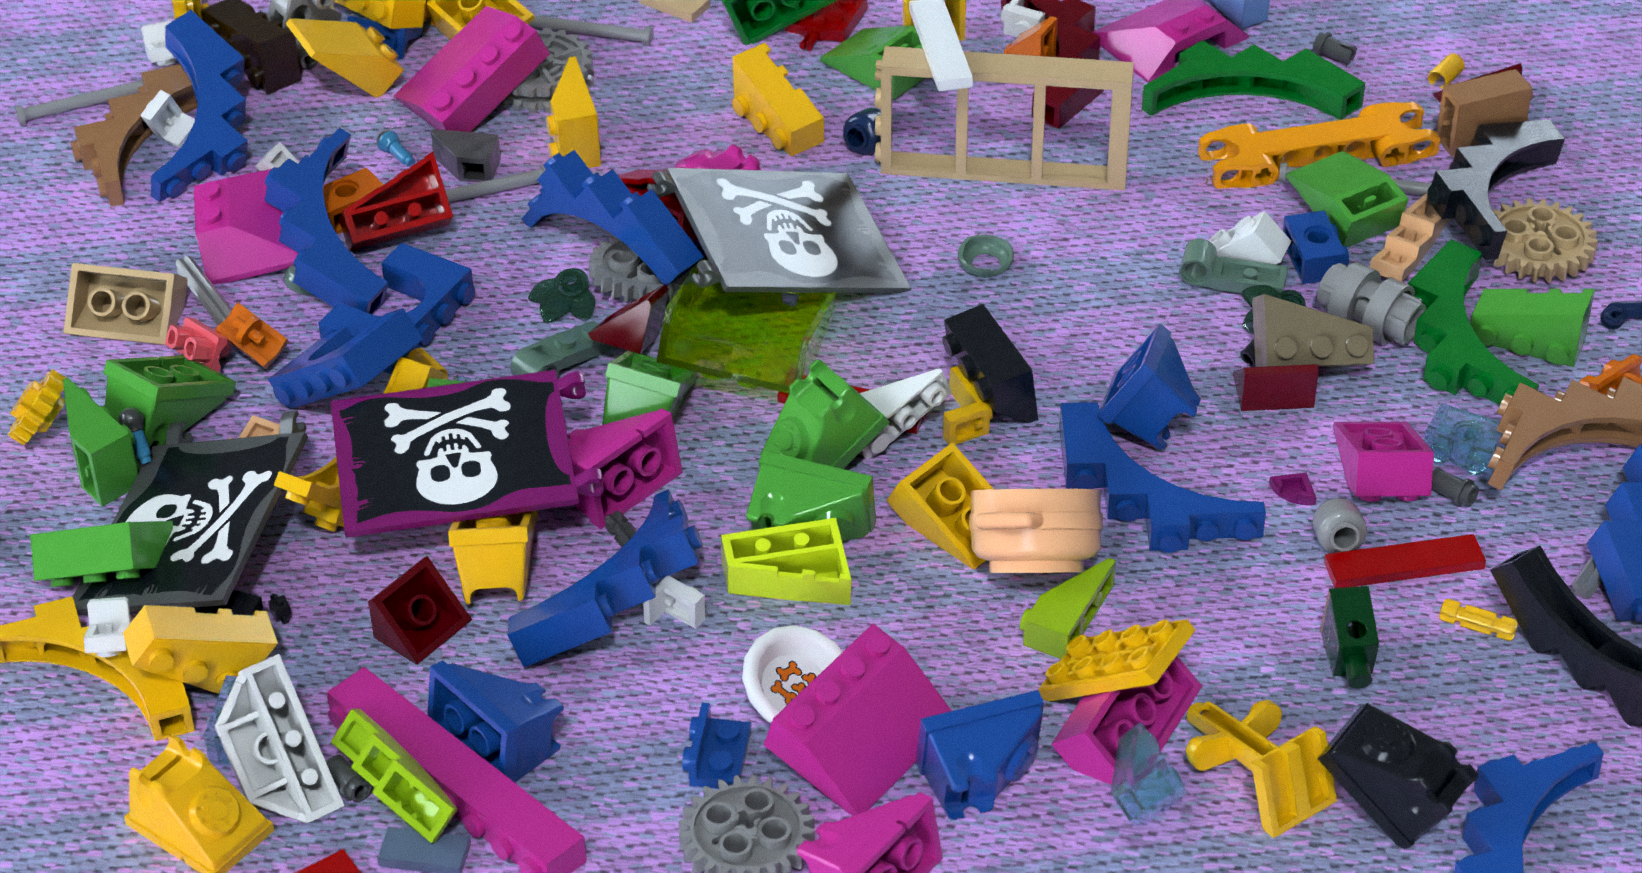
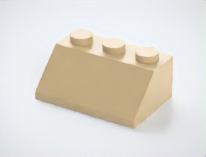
M72 263L63 334L165 345L169 326L177 325L185 308L188 278L172 273Z

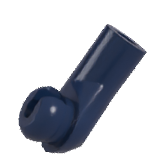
M1612 301L1601 313L1600 320L1602 325L1607 329L1614 330L1621 327L1628 319H1642V301Z

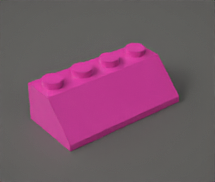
M1176 656L1156 684L1083 696L1051 745L1072 770L1127 792L1135 793L1202 688V685L1180 658Z

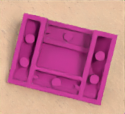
M1163 0L1092 31V33L1101 36L1100 46L1116 59L1124 62H1134L1133 72L1147 83L1174 68L1175 53L1193 46L1202 40L1210 38L1223 49H1226L1249 38L1246 32L1202 0Z
M271 169L194 186L195 233L205 273L212 284L229 283L293 266L298 252L279 242L281 231L279 220L284 212L264 201L267 188L265 179Z

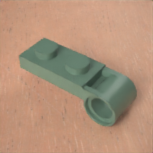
M1197 238L1187 243L1179 270L1180 276L1185 282L1191 285L1210 287L1214 290L1255 296L1266 294L1279 299L1283 298L1288 266L1216 256L1215 246L1206 239Z
M595 321L586 322L583 325L559 332L520 349L514 355L510 369L514 375L556 370L558 378L559 370L604 354L615 346L591 340L588 333L598 323Z

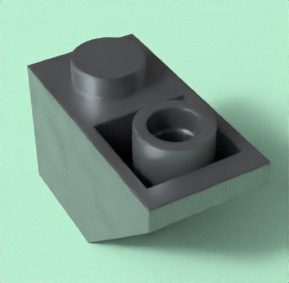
M432 129L431 137L435 159L458 181L479 183L494 179L501 160L499 135Z

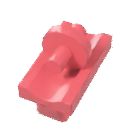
M185 317L183 326L170 325L165 341L167 347L177 350L186 359L199 362L218 373L221 368L219 359L228 356L231 349V343L228 341V338L197 319Z

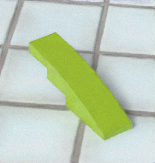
M360 708L351 709L330 742L354 762L351 768L375 787L372 793L430 843H436L457 811L456 806L422 766L393 737Z

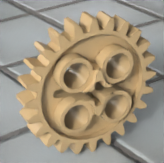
M1527 198L1524 205L1517 200H1513L1512 208L1506 204H1501L1500 211L1494 209L1492 211L1506 228L1507 234L1499 257L1495 259L1494 266L1500 267L1505 265L1506 274L1513 271L1519 272L1518 279L1531 275L1533 282H1537L1539 277H1544L1548 283H1551L1552 276H1557L1560 280L1565 281L1567 273L1577 277L1579 270L1586 271L1588 263H1593L1598 243L1596 239L1597 231L1591 230V221L1583 222L1584 214L1572 215L1573 207L1570 206L1562 210L1559 208V202L1549 206L1545 199H1541L1539 204H1534L1530 198Z

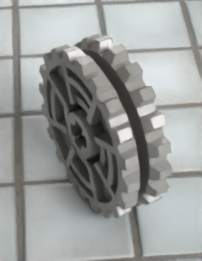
M544 28L543 31L537 32L550 55L501 102V105L505 107L513 105V110L515 111L528 109L529 113H536L538 110L550 113L551 98L569 57L573 56L577 58L590 93V87L594 85V70L592 67V51L588 49V43L580 41L579 36L576 34L568 36L565 30L560 29L557 32H552L551 28Z

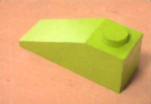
M1107 558L1040 595L1032 609L1027 608L1022 615L1020 630L1024 631L1023 646L1062 659L1067 653L1066 645L1073 638L1084 634L1112 590L1115 581L1116 560Z

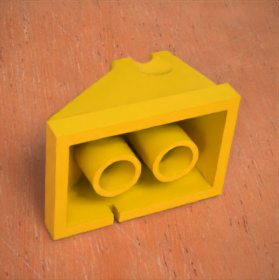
M537 510L452 523L448 530L449 547L453 548L463 596L467 604L472 603V598H474L477 589L507 587L516 592L518 601L524 599L528 585L535 523L538 518Z
M174 734L169 737L165 750L143 769L138 770L132 767L129 771V813L124 816L126 825L181 861L184 860L187 865L200 873H227L274 832L273 822L265 818L208 760L202 751L195 747L190 751L186 747L184 740Z

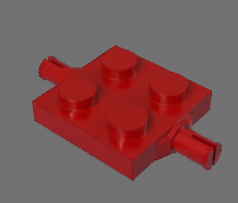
M837 0L785 27V31L802 35L804 38L799 43V46L802 50L807 48V51H811L817 41L832 40L843 42L848 38L867 10L868 0Z

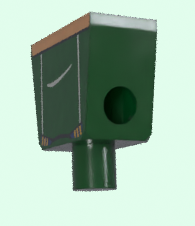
M1369 586L1330 588L1328 590L1320 632L1333 677L1347 676L1348 685L1351 688L1367 687L1372 683L1371 674L1373 673L1379 649V639Z

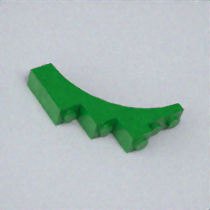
M1202 40L1180 53L1179 65L1172 68L1143 86L1142 111L1152 116L1171 106L1195 99L1226 95H1252L1297 102L1342 120L1363 107L1366 83L1307 48L1282 61L1255 44L1230 57Z
M1451 239L1408 282V285L1414 288L1415 297L1421 299L1422 303L1426 305V310L1417 319L1414 344L1429 353L1426 358L1423 381L1429 383L1436 390H1444L1453 395H1456L1464 388L1476 397H1484L1499 405L1506 393L1513 396L1519 383H1523L1538 391L1539 384L1516 373L1501 362L1477 337L1468 321L1464 299L1468 290L1479 276L1482 252Z

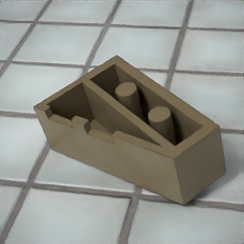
M1266 294L1252 298L1255 367L1318 364V368L1363 367L1374 364L1373 327Z

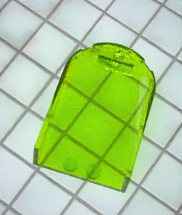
M707 256L701 259L709 261ZM696 264L665 308L656 362L699 372L703 377L712 380L725 378L737 381L738 385L745 388H757L759 386L789 394L790 385L797 378L800 380L807 378L809 375L808 367L818 356L833 310L836 293L724 292L720 282L707 287H697L691 277L694 273L700 274ZM782 293L799 295L797 303L794 306L785 304L782 300Z

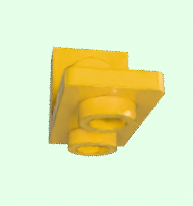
M958 366L951 367L949 387L952 396L961 407L943 413V438L948 445L952 442L956 445L989 434L990 420L993 418V412L988 401H981L972 379H966Z

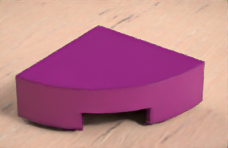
M1306 472L1270 477L1269 485L1271 489L1282 499L1299 505H1316L1317 498Z

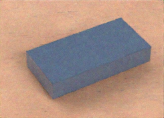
M388 826L378 855L379 867L428 873H462L471 846L470 836L442 833L436 843H430L415 829Z

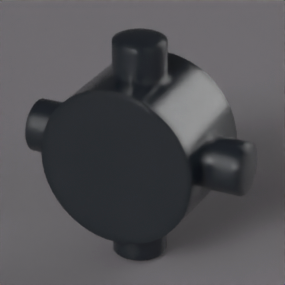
M276 593L270 596L271 600H268V606L275 621H281L282 624L289 623V618L292 615L287 599L284 595L278 597Z

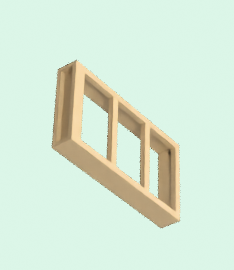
M885 46L882 60H876L875 80H881V88L876 87L875 108H881V115H876L875 135L881 136V142H876L875 162H881V174L1125 191L1134 62L963 51L973 76V81L1034 85L1032 159L1029 161L967 156L969 88L957 89L956 156L892 151V76L933 78L923 48ZM1046 86L1112 90L1108 166L1043 162Z

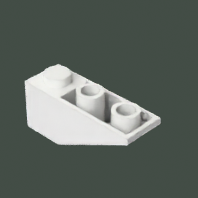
M938 368L860 393L890 422L859 453L861 456L868 460L883 452L893 440L904 431L912 428L921 417L933 407L940 405L952 393L941 369Z

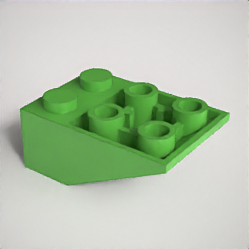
M913 25L863 28L821 56L820 61L876 90V87L881 88V80H875L876 60H882L885 46L922 48L916 28ZM892 76V99H896L925 78Z
M1345 151L1286 173V178L1313 212L1325 210L1331 224H1335L1337 227L1338 239L1341 245L1346 247L1398 227L1402 213L1405 211L1409 200L1390 175Z
M67 377L63 379L70 438L81 488L103 507L128 493L138 476L140 465L134 456L132 447L135 439L131 430L125 424L120 425L113 419L105 406H99L92 400L89 392L84 387L79 388Z

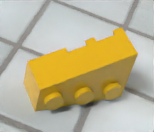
M144 605L123 632L133 667L227 697L239 672L265 660L278 644L268 612L256 610L254 615L250 616L233 615L231 609H218L217 614L196 613L194 607Z

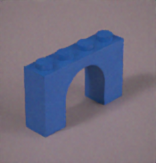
M404 243L396 247L381 262L383 279L388 282L387 288L413 297L421 302L417 307L406 312L423 338L421 342L401 356L407 358L412 350L420 348L422 345H428L434 333L443 324H449L454 317V313L463 304L467 305L472 301L475 293L472 269ZM339 302L318 322L320 338L329 332L344 327L348 328L354 338L382 316L372 315ZM397 360L387 367L384 372L392 375Z
M404 308L384 314L354 338L347 327L327 333L268 378V381L273 387L275 397L291 409L363 387L421 342L423 338Z

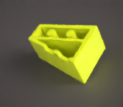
M836 518L721 535V564L729 594L851 605L852 579Z

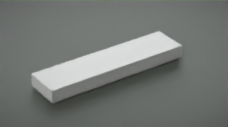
M944 0L909 1V12L938 91L973 87V76Z

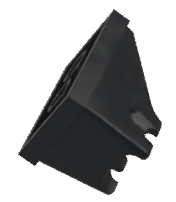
M1369 703L1364 704L1355 711L1317 758L1391 840L1405 850L1413 846L1423 833L1448 816L1453 811L1452 807L1479 776L1471 764L1465 765L1457 761L1456 754L1459 751L1450 742L1437 740L1377 707L1371 706Z

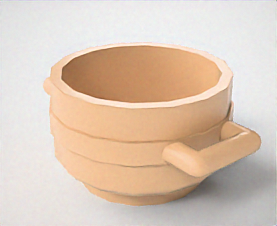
M1101 490L971 491V514H969L972 551L978 558L989 561V573L1083 572L1084 560L1095 557L1101 550V530H1103Z

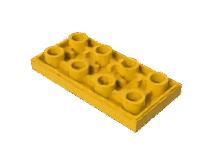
M1163 619L1154 625L1145 627L1136 624L1123 631L1113 632V630L1109 629L1096 636L1086 637L1084 634L1079 635L1066 645L1067 653L1063 658L1046 671L1045 676L1047 678L1038 688L1041 697L1046 701H1056L1156 684L1196 629L1188 619L1172 622Z

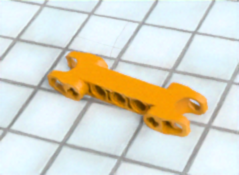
M1385 102L1365 107L1357 118L1259 132L1255 125L1247 123L1227 126L1208 132L1199 138L1198 155L1203 161L1223 159L1213 166L1212 183L1215 188H1252L1274 184L1280 174L1281 162L1288 163L1290 167H1303L1341 151H1345L1361 160L1377 157L1383 167L1409 164L1438 154L1440 137L1437 132L1431 129H1419L1423 126L1424 115L1421 105L1414 102ZM1406 113H1415L1411 120L1407 122L1400 121V118ZM1220 141L1224 143V147L1221 149L1206 151L1207 147L1213 142ZM1431 141L1430 145L1424 150L1414 149V144ZM1237 170V173L1231 179H1221L1225 172Z

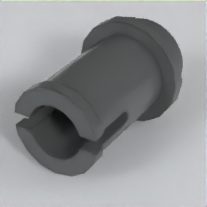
M1330 32L1325 34L1319 33L1312 48L1320 57L1325 55L1344 63L1346 66L1350 64L1349 60L1355 58L1357 52L1356 46L1333 38Z
M1439 467L1433 470L1431 491L1454 500L1455 505L1458 507L1462 505L1470 507L1475 502L1479 488L1474 485L1473 480L1469 478L1462 480L1443 471Z
M334 755L326 761L333 780L341 789L340 792L344 799L361 802L369 796L372 785L351 768V765L342 755Z

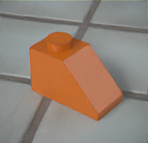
M1051 16L1024 31L1012 44L1010 43L1006 46L1003 54L1056 57L1057 18Z

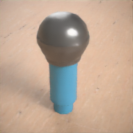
M126 408L120 413L118 423L120 425L125 424L131 430L135 439V443L132 446L140 463H148L152 459L150 456L151 451L142 429L144 428L145 417L137 408Z

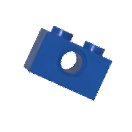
M1325 210L1284 216L1283 232L1291 240L1287 253L1302 284L1321 282L1327 270L1335 264L1349 265L1348 249L1345 245H1341L1338 239L1337 227L1335 224H1331Z

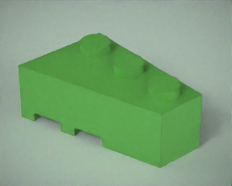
M1484 289L1472 313L1470 324L1479 340L1485 346L1491 345L1513 351L1518 355H1529L1547 360L1552 364L1574 367L1585 343L1595 289H1584L1582 293H1562V289H1550L1548 293H1529L1528 289Z

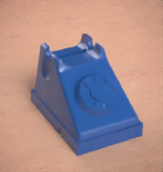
M1161 323L1114 374L1097 416L1107 424L1113 422L1156 448L1163 450L1167 446L1164 440L1170 437L1168 423L1178 413H1187L1194 417L1201 398L1194 390L1176 344L1170 337L1171 331Z
M444 660L430 666L427 715L514 783L560 750V744L552 738V726L554 719L563 711L564 706L556 698L543 699L541 695L546 693V690L538 683H523L458 664H447Z
M1039 690L921 718L916 765L920 774L925 776L950 820L965 818L963 811L967 807L977 808L980 814L992 811L994 801L1011 781H1018L1030 768L1039 749L1038 740L1043 716L1044 701Z

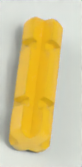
M1449 598L1444 600L1440 609L1439 619L1451 624L1457 621L1460 622L1461 627L1491 635L1493 632L1497 634V638L1507 641L1514 639L1518 629V622L1515 618L1503 615L1501 619L1497 617L1498 613L1466 604V607H1462L1461 602Z

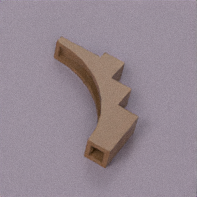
M181 64L141 72L143 86L138 87V93L108 99L110 113L104 114V121L74 127L76 140L70 141L74 160H82L84 170L92 169L94 178L97 181L100 197H108L110 207L124 204L122 193L124 172L133 154L153 134L140 116L148 103L162 90L172 96L183 113L197 109V100L191 81Z
M1623 377L1617 390L1609 387L1606 395L1572 379L1565 393L1558 390L1555 397L1552 398L1523 383H1519L1513 396L1508 393L1505 394L1496 412L1502 416L1496 430L1503 433L1499 443L1504 445L1505 448L1497 446L1488 464V467L1494 469L1487 484L1502 490L1511 475L1529 459L1549 449L1575 443L1593 442L1622 444L1636 448L1642 445V385Z

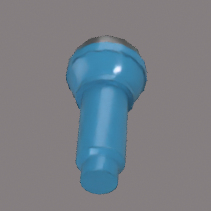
M385 130L378 135L377 146L381 151L391 153L408 167L415 164L413 155L401 145L396 132Z

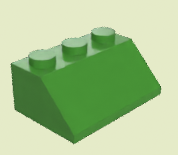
M173 521L124 522L30 534L34 581L50 580L51 587L75 585L74 578L83 577V583L105 582L109 573H116L117 580L139 578L140 570L156 568L173 530Z

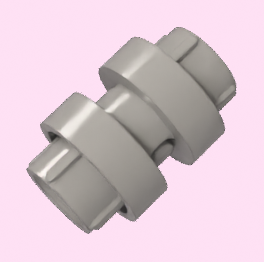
M1354 262L1350 266L1342 263L1331 266L1323 276L1317 291V302L1321 304L1322 308L1328 310V314L1373 327V341L1384 346L1391 340L1401 345L1411 342L1415 338L1417 319L1426 310V305L1422 303V300L1415 297V291L1412 286L1392 277L1387 278L1381 283V276L1377 270L1359 262Z

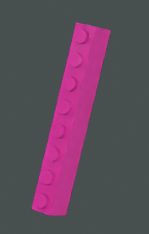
M366 667L361 668L327 692L329 703L328 717L335 728L339 729L351 709L360 708L393 737L440 786L456 806L457 811L454 815L463 821V825L468 833L475 838L482 836L491 844L493 851L502 860L511 859L519 866L521 873H572L586 862L585 840L582 834Z

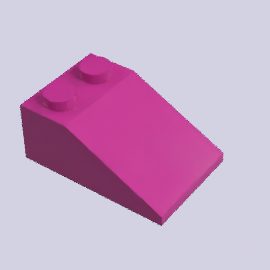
M1407 421L1334 422L1333 430L1347 486L1355 496L1364 501H1379L1382 496H1396L1397 499L1402 501H1416L1419 499V496H1431L1434 452Z

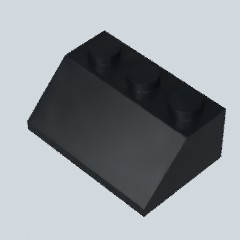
M981 304L944 319L946 335L942 337L944 348L950 357L955 356L957 358L963 376L966 379H972L981 401L987 400L998 414L1026 423L1037 421L1038 412L1033 371L985 305Z

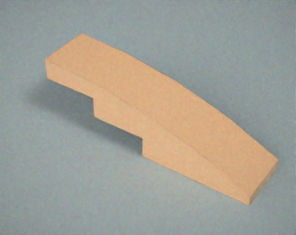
M1427 193L1402 213L1399 226L1387 235L1384 249L1371 258L1369 267L1377 270L1380 276L1392 277L1402 282L1418 266L1451 220V218L1442 219L1429 203Z

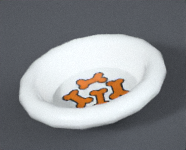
M796 625L771 629L755 639L744 657L742 680L749 701L763 719L771 723L772 719L843 651L836 642L817 630Z

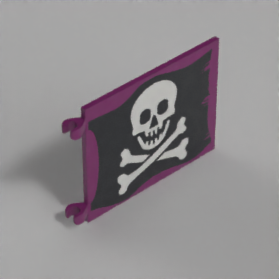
M556 370L330 401L346 538L579 504L578 493L592 497L601 495L604 492L602 471L599 468H589L574 476L560 397L575 400L585 397L586 390L583 373L580 371L571 372L557 380Z

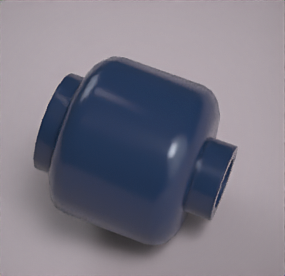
M872 107L863 109L851 115L845 121L843 137L850 150L864 156L875 153L876 142H881V136L875 135L876 115H881L880 109Z

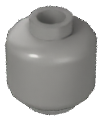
M1341 498L1327 500L1314 513L1312 520L1314 533L1322 547L1330 553L1356 550L1365 541L1367 533L1366 522L1357 506L1349 500Z

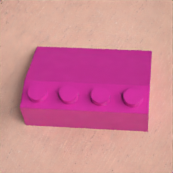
M485 6L394 97L435 129L471 132L550 53L534 28L515 15Z
M873 623L772 719L764 746L843 810L854 816L868 811L916 763L921 718L952 710L905 647Z

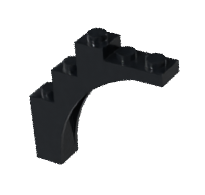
M1550 119L1480 124L1470 146L1457 147L1449 169L1435 171L1432 184L1428 188L1427 199L1442 219L1455 218L1478 251L1482 252L1485 260L1498 259L1507 230L1491 210L1488 193L1497 184L1513 175L1557 164L1565 138Z

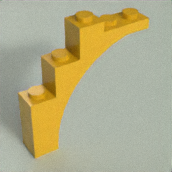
M400 357L383 394L427 388L429 378L444 379L446 374L431 366ZM337 457L320 469L304 476L295 477L281 471L278 472L274 486L287 490L286 499L305 505L303 513L316 517L314 525L336 532L338 525L344 527Z
M73 596L34 605L36 617L0 625V663L25 661L51 663L82 670L102 678L121 690L137 705L148 721L155 741L167 739L173 734L178 736L195 731L190 704L183 682L133 667L127 649L111 657H100L97 653H85L83 638L89 626L81 628Z

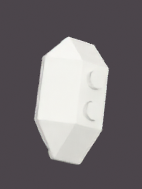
M280 654L241 670L217 720L215 729L244 796L254 806L304 823L312 822L344 807L345 805Z

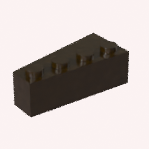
M223 0L200 9L202 20L244 57V73L248 76L249 82L254 88L260 87L269 95L302 81L296 38L289 27L282 29V23L276 19L268 21L267 14L262 11L255 13L253 6L242 0Z

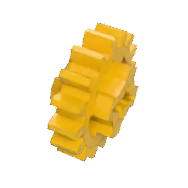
M51 369L39 383L34 380L27 385L10 412L12 416L16 417V420L10 427L9 437L24 446L37 431L42 434L49 429L65 404V399L60 397L61 392L64 390L63 379L66 378L65 376Z

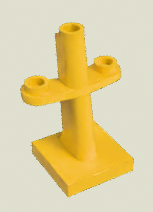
M1263 700L1256 702L1251 707L1249 714L1241 722L1210 701L1204 704L1202 702L1192 704L1187 711V721L1206 736H1196L1188 742L1186 755L1189 762L1198 770L1205 771L1237 759L1252 771L1262 829L1272 838L1281 835L1337 802L1333 776L1317 759L1328 745L1326 731L1314 726L1278 747L1266 739L1267 736L1278 728L1282 719V711L1273 701Z

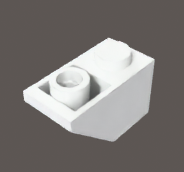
M1266 211L1254 217H1244L1232 229L1228 231L1222 229L1209 240L1216 248V256L1275 265L1282 261L1291 243V240Z

